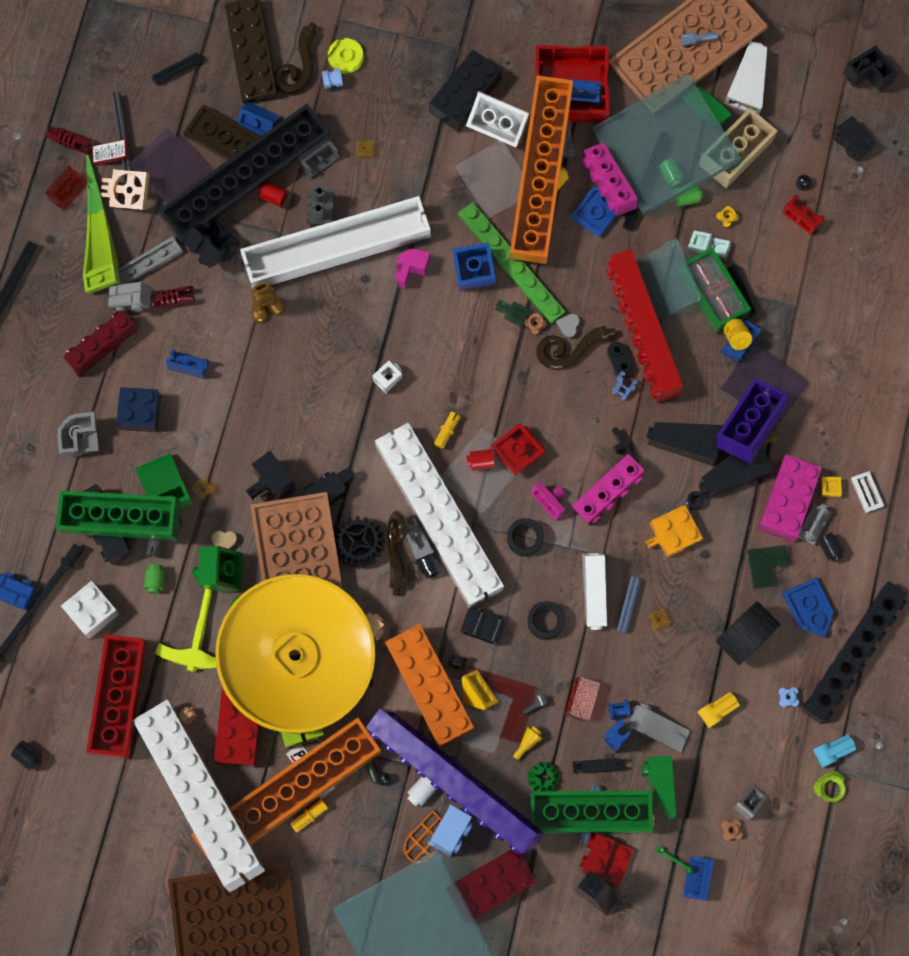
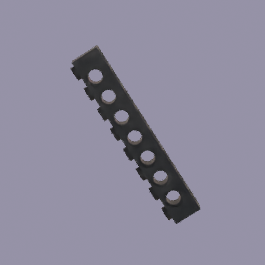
M890 581L884 584L800 711L819 724L831 718L834 713L831 709L835 704L838 706L844 698V695H842L845 688L849 690L855 681L853 676L856 672L859 674L866 665L863 661L866 657L870 658L876 650L874 647L875 643L882 641L887 633L884 631L887 625L892 626L897 618L895 613L898 609L901 611L908 602L905 600L908 595L906 592ZM883 603H890L892 609L886 610L883 606ZM874 617L880 619L881 626H876L873 623ZM863 633H867L870 635V642H866L863 639ZM852 649H857L860 652L859 658L852 655ZM841 665H847L850 672L848 674L844 673L841 670ZM832 680L838 682V690L831 687L830 682ZM821 696L828 699L829 703L827 706L820 703Z

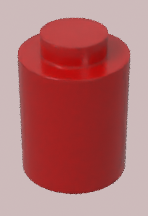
M266 182L260 186L258 194H260V199L281 208L286 201L288 191Z
M492 448L469 452V456H466L467 467H471L472 471L494 468L495 462Z

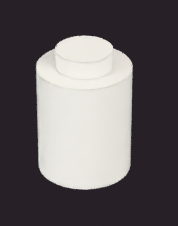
M421 777L407 792L409 795L407 799L415 806L418 804L422 806L437 789L430 784L431 781L427 777Z

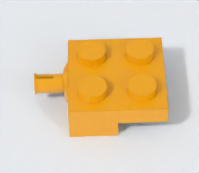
M683 505L652 520L649 525L655 537L645 541L648 548L659 544L666 557L669 558L685 548L702 541L703 537L686 505Z

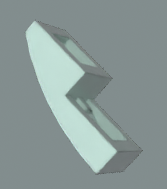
M694 230L688 245L689 249L702 253L713 247L720 260L726 261L731 247L730 241L713 238L712 234Z

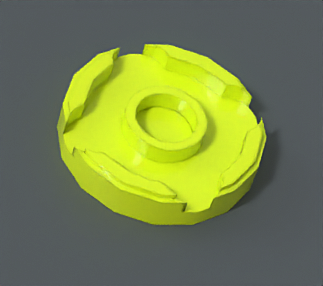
M350 38L335 41L328 50L330 66L333 69L340 68V72L343 74L357 71L364 60L361 45Z

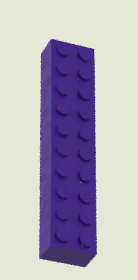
M380 708L366 728L371 731L369 733L371 737L377 741L382 740L385 743L384 747L390 752H397L401 756L400 760L407 765H413L416 768L415 772L421 777H428L432 781L430 784L437 790H444L449 800L454 803H460L463 806L461 809L468 815H475L480 825L484 828H491L494 831L493 835L501 841L506 840L510 844L509 848L515 853H530L545 834V832L392 710Z

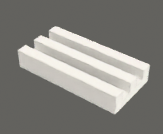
M870 471L851 478L865 514L884 507ZM863 477H866V478H867V481H868V483H869V485H870V488H871V490H872V492H873V494H874V497H875V499H876V501H877V504H876V505H875V503H874V501H873V499H872V497H871V494H870V492H869V489H868V487H867V485H866L865 480H864ZM858 479H859V481H860V483H861V486H862V488H863V490H864V492H865V495H866V497H867V499H868V502H869V504H870L871 507L868 506V503H867V501H866V499H865V497H864V494H863V492H862V490H861V487H860V485H859V483H858Z

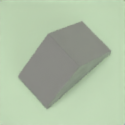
M752 784L733 808L744 818L750 820L768 796Z

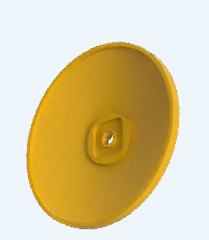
M291 574L277 576L262 581L248 589L228 610L219 628L216 641L217 672L221 685L230 701L251 721L262 727L283 733L312 732L332 725L343 718L362 698L374 669V638L370 624L360 606L338 586L309 575ZM291 651H298L301 656L300 659L297 661L291 660L289 657Z

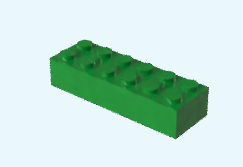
M60 491L56 530L62 534L177 540L180 501L176 497Z
M652 790L531 791V822L545 832V834L653 833Z

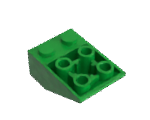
M171 453L135 468L146 495L176 497L180 501V510L193 504Z

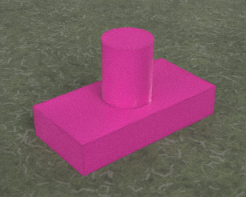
M539 481L534 485L530 493L556 521L565 511L564 507L558 502L565 493L559 486L549 492L542 482Z

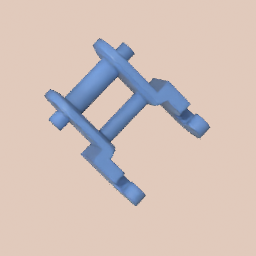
M624 371L618 375L615 380L617 384L612 388V393H618L622 396V400L628 398L630 391H634L636 387L634 384L638 383L637 380H633L629 387L622 384V376L625 375ZM620 386L626 389L624 393L619 390Z

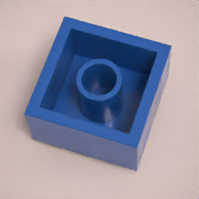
M490 243L452 249L460 290L496 284Z

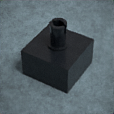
M271 451L251 464L255 475L259 479L257 483L245 490L252 500L265 490L275 500L284 499L296 490L293 479Z

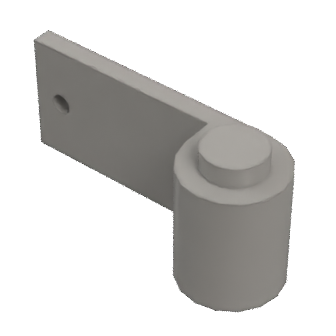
M642 703L640 706L636 705L627 728L637 734L646 735L678 752H682L690 730L654 713L648 705Z

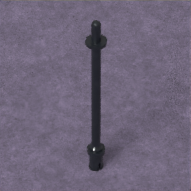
M74 543L65 557H61L60 567L0 646V661L5 663V659L2 658L66 570L73 569L75 561L84 551L81 547Z

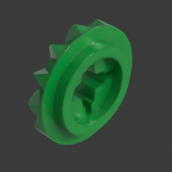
M538 762L529 770L528 783L534 791H553L559 783V772L554 765L548 762ZM545 769L546 776L552 780H546L543 786H541V779L535 775H542Z

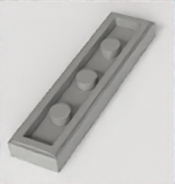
M174 236L118 268L120 282L116 285L134 283L184 253Z

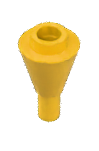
M534 726L532 728L527 727L520 747L513 757L520 760L526 751L543 739L541 737L542 732Z

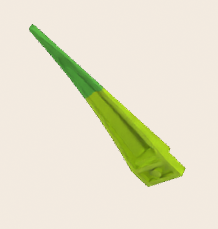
M87 155V235L83 281L85 293L92 294L119 283L120 278L118 272L119 262L91 156Z

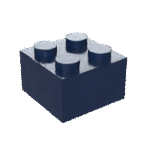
M120 387L116 420L119 430L158 432L161 394L158 389Z

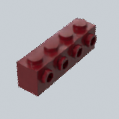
M123 310L116 312L110 317L108 322L99 325L94 333L90 336H85L75 348L72 347L67 350L63 358L74 373L80 377L137 332V328Z

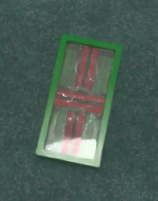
M713 247L680 264L678 270L680 277L716 334L724 330L725 325L730 320H743L749 316L751 308Z

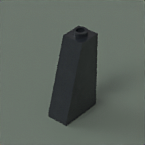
M655 422L653 428L649 427L646 438H649L648 445L713 466L719 448H717V434L723 425Z
M762 446L751 463L734 455L729 456L702 476L698 486L701 494H705L706 499L769 477L773 470Z
M591 870L585 874L574 889V892L605 916L618 900L607 882Z

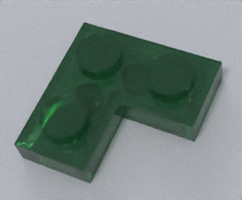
M786 545L747 550L753 589L772 587L771 567L789 565Z

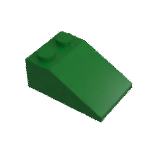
M672 756L647 757L641 765L642 777L645 776V782L649 789L652 790L653 796L667 820L671 821L676 818Z

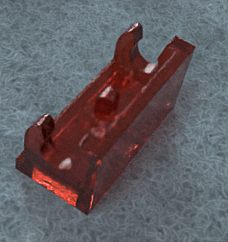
M68 165L47 189L45 195L50 202L64 211L87 185V182L83 180V176Z
M583 677L576 678L564 716L583 722L590 721L600 683Z

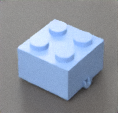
M449 805L446 814L427 844L450 857L453 853L457 854L462 846V836L467 837L472 828V817Z

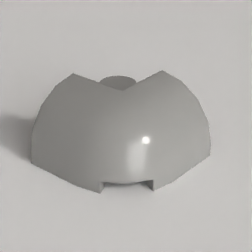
M95 412L73 414L62 422L57 433L60 455L79 457L82 454L100 452L98 437L100 435Z

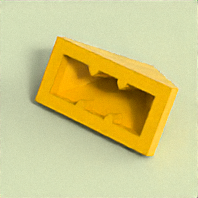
M478 670L462 677L463 704L485 710L498 703V700Z

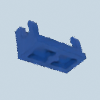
M567 79L573 80L571 100L599 102L601 82Z
M747 320L744 323L752 335L751 344L743 350H735L728 342L721 350L722 354L737 364L758 338L762 330Z
M173 349L170 350L171 357L166 360L169 370L205 379L210 364L208 359L176 352Z
M622 719L602 737L615 753L630 735V731L626 732L625 735L619 732L625 724Z
M690 856L688 865H691L694 870L686 875L683 897L707 901L714 860Z

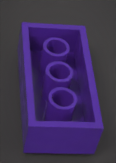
M754 378L717 434V448L751 463L786 410L789 394Z

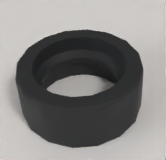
M522 518L511 524L507 532V543L513 553L528 557L540 550L543 544L544 533L536 521ZM520 527H530L535 531L537 540L532 547L521 548L515 543L514 534Z
M549 601L539 602L534 605L529 611L527 619L530 632L538 639L543 640L553 639L558 636L563 629L565 621L561 608ZM544 609L554 612L558 621L556 627L548 632L539 630L534 621L536 614Z

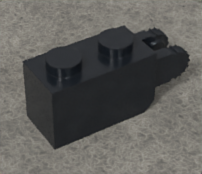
M346 468L337 474L335 471L325 473L316 484L311 483L305 487V491L302 492L303 496L327 492L329 506L345 496V486L354 479L353 470Z

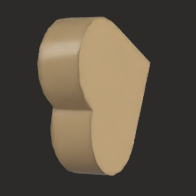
M216 531L211 537L215 546L231 549L237 543L235 533L230 531L226 533Z

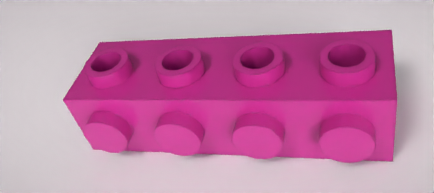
M604 142L585 149L582 164L585 169L588 168L592 181L597 183L601 196L606 198L610 211H613L617 217L636 209L638 198Z
M627 454L573 504L572 508L588 525L590 523L595 524L601 519L602 516L600 514L604 510L609 511L615 506L616 503L614 501L618 497L623 498L629 493L631 485L634 483L637 485L644 479V469Z

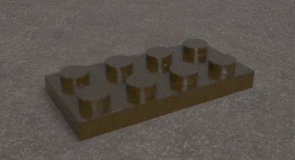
M204 104L183 132L185 137L227 161L260 138L257 134Z

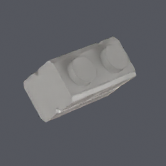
M142 281L109 287L110 298L108 306L115 310V312H120L121 310L125 313L129 310L141 312L143 308H149L151 305L150 296L152 288Z

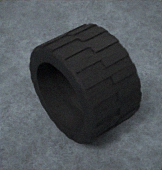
M756 601L716 640V643L737 665H741L781 624Z

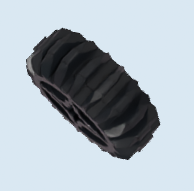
M356 516V521L353 522V519L350 517L349 524L345 521L342 522L344 528L337 527L339 533H334V538L338 539L335 540V544L338 546L336 550L339 553L338 559L344 558L343 563L345 565L351 561V567L358 563V568H362L361 563L365 562L366 567H368L369 560L373 563L376 562L374 556L381 557V553L378 551H384V546L380 545L385 543V539L380 538L384 533L383 531L377 532L380 529L379 525L373 527L374 520L367 523V517L360 521V517ZM362 528L359 533L350 532L353 529ZM369 532L375 538L373 547L366 541ZM345 537L352 543L349 552L343 547ZM358 539L359 541V539H362L363 544L356 545L355 540ZM358 551L369 552L362 556H354Z

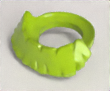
M837 771L828 772L815 782L814 792L817 796L822 797L828 802H837L845 794V777ZM829 780L837 783L840 787V792L835 798H829L825 794L824 785Z

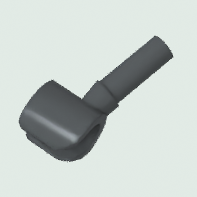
M546 695L536 696L537 703L523 710V714L526 715L534 709L545 706L547 703Z

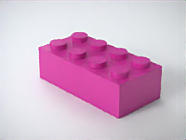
M785 454L757 530L794 543L800 533L822 467Z

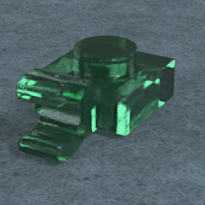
M500 299L495 310L506 314L505 320L520 328L530 312L529 309L515 301L512 305H509Z

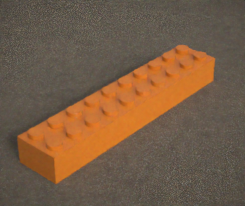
M536 76L509 259L547 264L573 80Z
M356 718L235 803L230 809L250 845H252L381 754V750L359 718ZM195 833L191 834L197 842V844L199 845V847L201 848V850L203 851V853L205 854V856L207 857Z

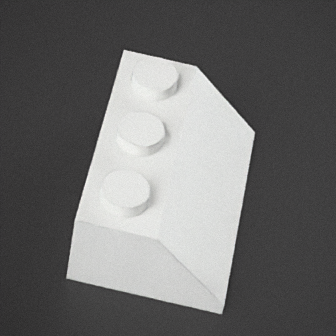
M479 91L466 126L517 147L524 137L530 113Z

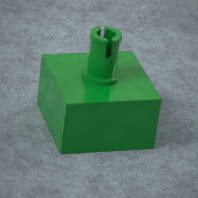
M221 546L199 548V567L196 566L192 570L193 577L198 579V587L220 593L241 591L243 553Z

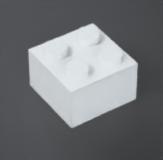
M92 581L61 605L89 639L119 615L118 611Z

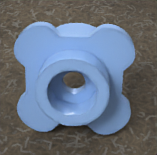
M797 688L779 689L780 706L792 705L796 707L799 704Z

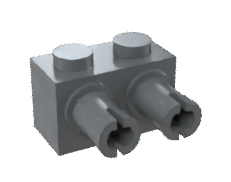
M317 185L312 189V195H308V206H311V211L307 212V224H310V228L334 221V190L325 189L324 186Z

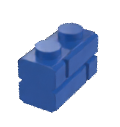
M5 572L4 575L0 573V600L27 611L37 593V590L33 587L34 584L25 579L22 582L15 580L16 576Z

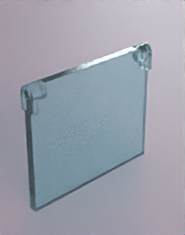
M677 238L668 241L663 246L636 260L659 322L702 300Z

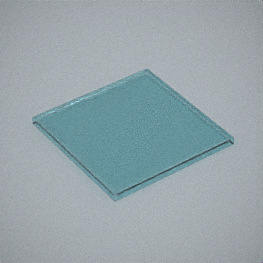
M689 74L680 77L592 127L600 143L604 142L637 196V206L643 216L742 161Z
M438 850L433 851L333 908L356 956H494Z

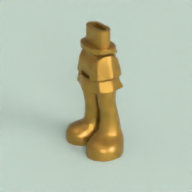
M263 282L254 287L252 291L253 306L251 316L255 322L261 324L267 321L268 311L265 306L268 307L273 315L278 316L284 313V301L276 296L275 289L271 284Z

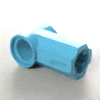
M849 735L813 749L822 768L856 750L855 743Z

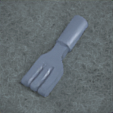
M692 32L681 35L682 46L693 45L698 41L718 39L717 32L704 33L702 35Z

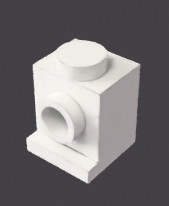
M388 361L373 375V382L387 394L402 379V369L396 363L392 364ZM390 375L392 378L387 380L386 376Z

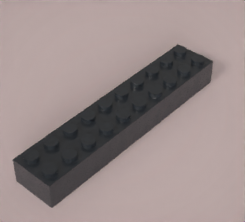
M307 103L161 208L159 216L182 245L193 226L205 225L207 221L219 218L259 189L262 184L270 181L296 162L301 154L326 136L329 137L330 132Z

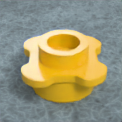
M726 206L722 212H718L716 215L717 219L723 222L724 227H730L731 223L739 219L738 214L730 206Z

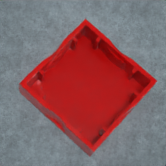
M536 45L535 83L537 75L601 82L599 102L570 100L567 122H608L609 88L607 77L609 71V46L565 47Z

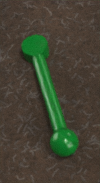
M659 846L657 848L658 854H663L686 869L687 873L693 872L694 868L691 865L687 866L666 852L664 847Z

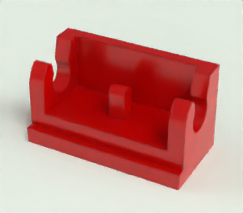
M794 195L785 205L782 212L810 235L821 225L825 218L823 215L818 216L800 202L797 195Z

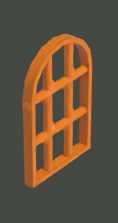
M433 810L409 833L404 842V853L408 860L413 863H426L431 858H434L435 854L439 851L437 849L431 854L428 851L429 844L423 847L419 843L427 833L433 836L434 832L431 829L440 820L442 821V818ZM434 814L437 819L431 826H426L424 822ZM422 825L426 831L419 838L415 839L412 835ZM411 838L414 844L406 851V842ZM415 846H419L422 851L412 860L407 854ZM425 853L429 856L425 861H417Z

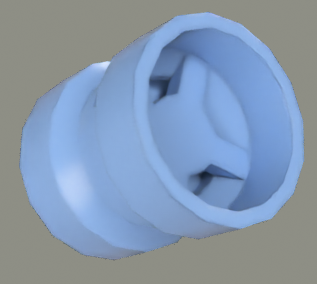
M340 68L334 69L333 72L322 71L325 89H330L332 86H343Z

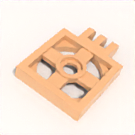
M113 170L112 179L102 178V182L108 183V186L101 185L102 190H107V193H101V197L110 198L109 207L146 210L150 173ZM124 175H128L127 184L125 186L119 185V179ZM136 176L140 179L142 187L135 185ZM128 187L133 188V191L130 194L127 192ZM118 193H124L125 204H121L117 200ZM141 195L139 200L133 204V197Z

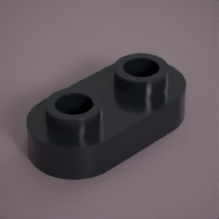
M621 342L611 343L607 350V356L616 376L624 371L623 379L630 377L634 367L625 345ZM615 348H618V349L620 350V352H619V353H615V352H614V349H615ZM626 365L627 369L623 370L621 366Z

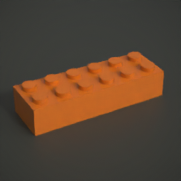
M420 623L385 642L441 749L477 731Z

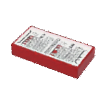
M126 139L92 146L93 163L95 165L129 159L128 141Z

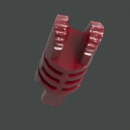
M51 126L46 131V138L62 146L72 148L84 154L91 153V148L86 146L92 143L91 138L59 127Z
M192 285L157 291L150 296V307L157 306L158 308H163L165 306L169 307L195 302L196 300L193 295L180 297V295L193 292L194 287Z

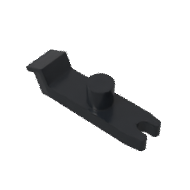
M617 427L613 428L612 433L619 443L613 446L615 452L618 454L623 451L625 455L629 454L638 463L639 460L633 455Z
M621 759L573 761V774L619 770L622 767L616 766V762H620Z

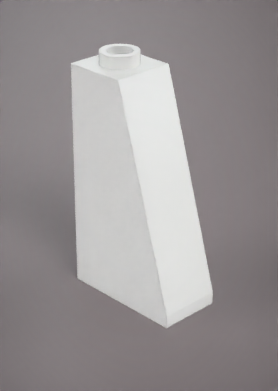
M752 41L749 43L726 97V105L744 112L751 108L760 115L763 106L767 47L763 46V44Z
M582 553L587 627L591 626V630H600L602 626H607L605 555L602 553Z

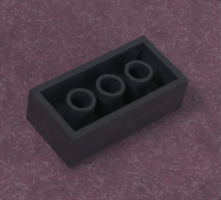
M472 50L429 102V113L459 132L469 119L478 92L489 95L501 81L502 69L475 50Z

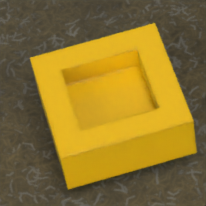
M821 477V497L842 496L841 477Z

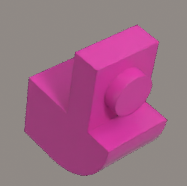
M409 249L398 256L396 260V268L398 270L395 280L398 281V287L406 288L410 272L425 276L430 261L429 252Z

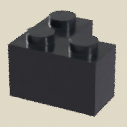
M877 45L848 62L843 74L853 87L868 78L879 92L894 82L898 72Z

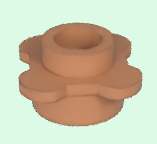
M533 313L524 322L525 326L531 329L532 334H538L540 329L547 326V322L543 320L539 313Z
M734 820L733 822L723 821L721 823L723 839L725 841L733 838L737 840L742 838L743 834L740 832L741 823L739 820Z

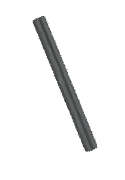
M119 92L112 93L111 100L118 140L126 139L128 141L121 94ZM128 141L129 159L121 160L124 171H133ZM124 175L125 184H127L128 175ZM128 187L127 192L129 194L132 193L133 188Z

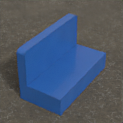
M248 102L241 107L237 124L262 136L275 126L281 119V116Z

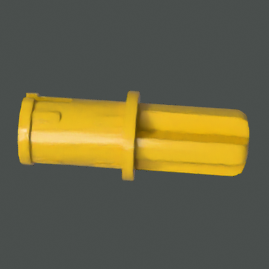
M449 413L444 425H441V431L434 442L436 447L443 449L450 436L454 435V429L461 419L458 414L454 418L456 413Z
M320 799L309 809H304L305 812L290 824L296 832H299L310 822L313 821L314 823V819L328 810V808Z

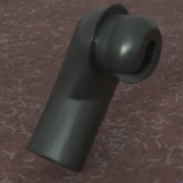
M374 761L365 765L370 780L373 783L381 786L389 784L391 781L390 774L379 772Z

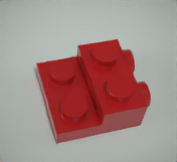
M521 423L494 442L490 447L514 476L527 466L530 467L544 456L545 452L543 444L539 440L536 441L532 437L531 430L527 426L524 427Z
M596 833L595 837H590L587 848L590 849L588 856L584 855L580 863V867L583 868L582 873L586 874L591 870L605 882L620 887L633 848Z

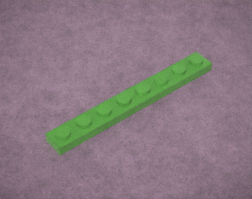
M473 202L458 212V216L482 244L490 243L493 258L550 325L565 315V310L526 264L521 260L509 259L511 247Z

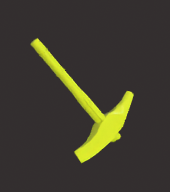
M205 589L192 648L184 650L172 649L159 643L155 651L156 655L185 666L187 671L193 673L197 669H217L216 658L201 651L212 590Z

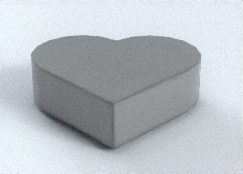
M569 314L556 321L559 330L565 338L571 339L576 335L579 317L575 314Z

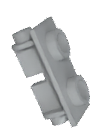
M814 503L800 530L799 538L815 545L832 513L827 510L828 507L821 504L819 506Z

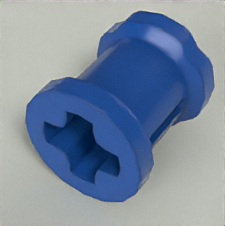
M627 699L621 703H608L611 721L617 717H631Z

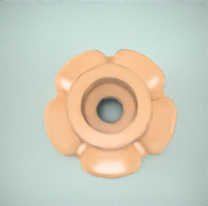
M185 707L180 711L179 719L185 725L191 723L197 717L194 707Z

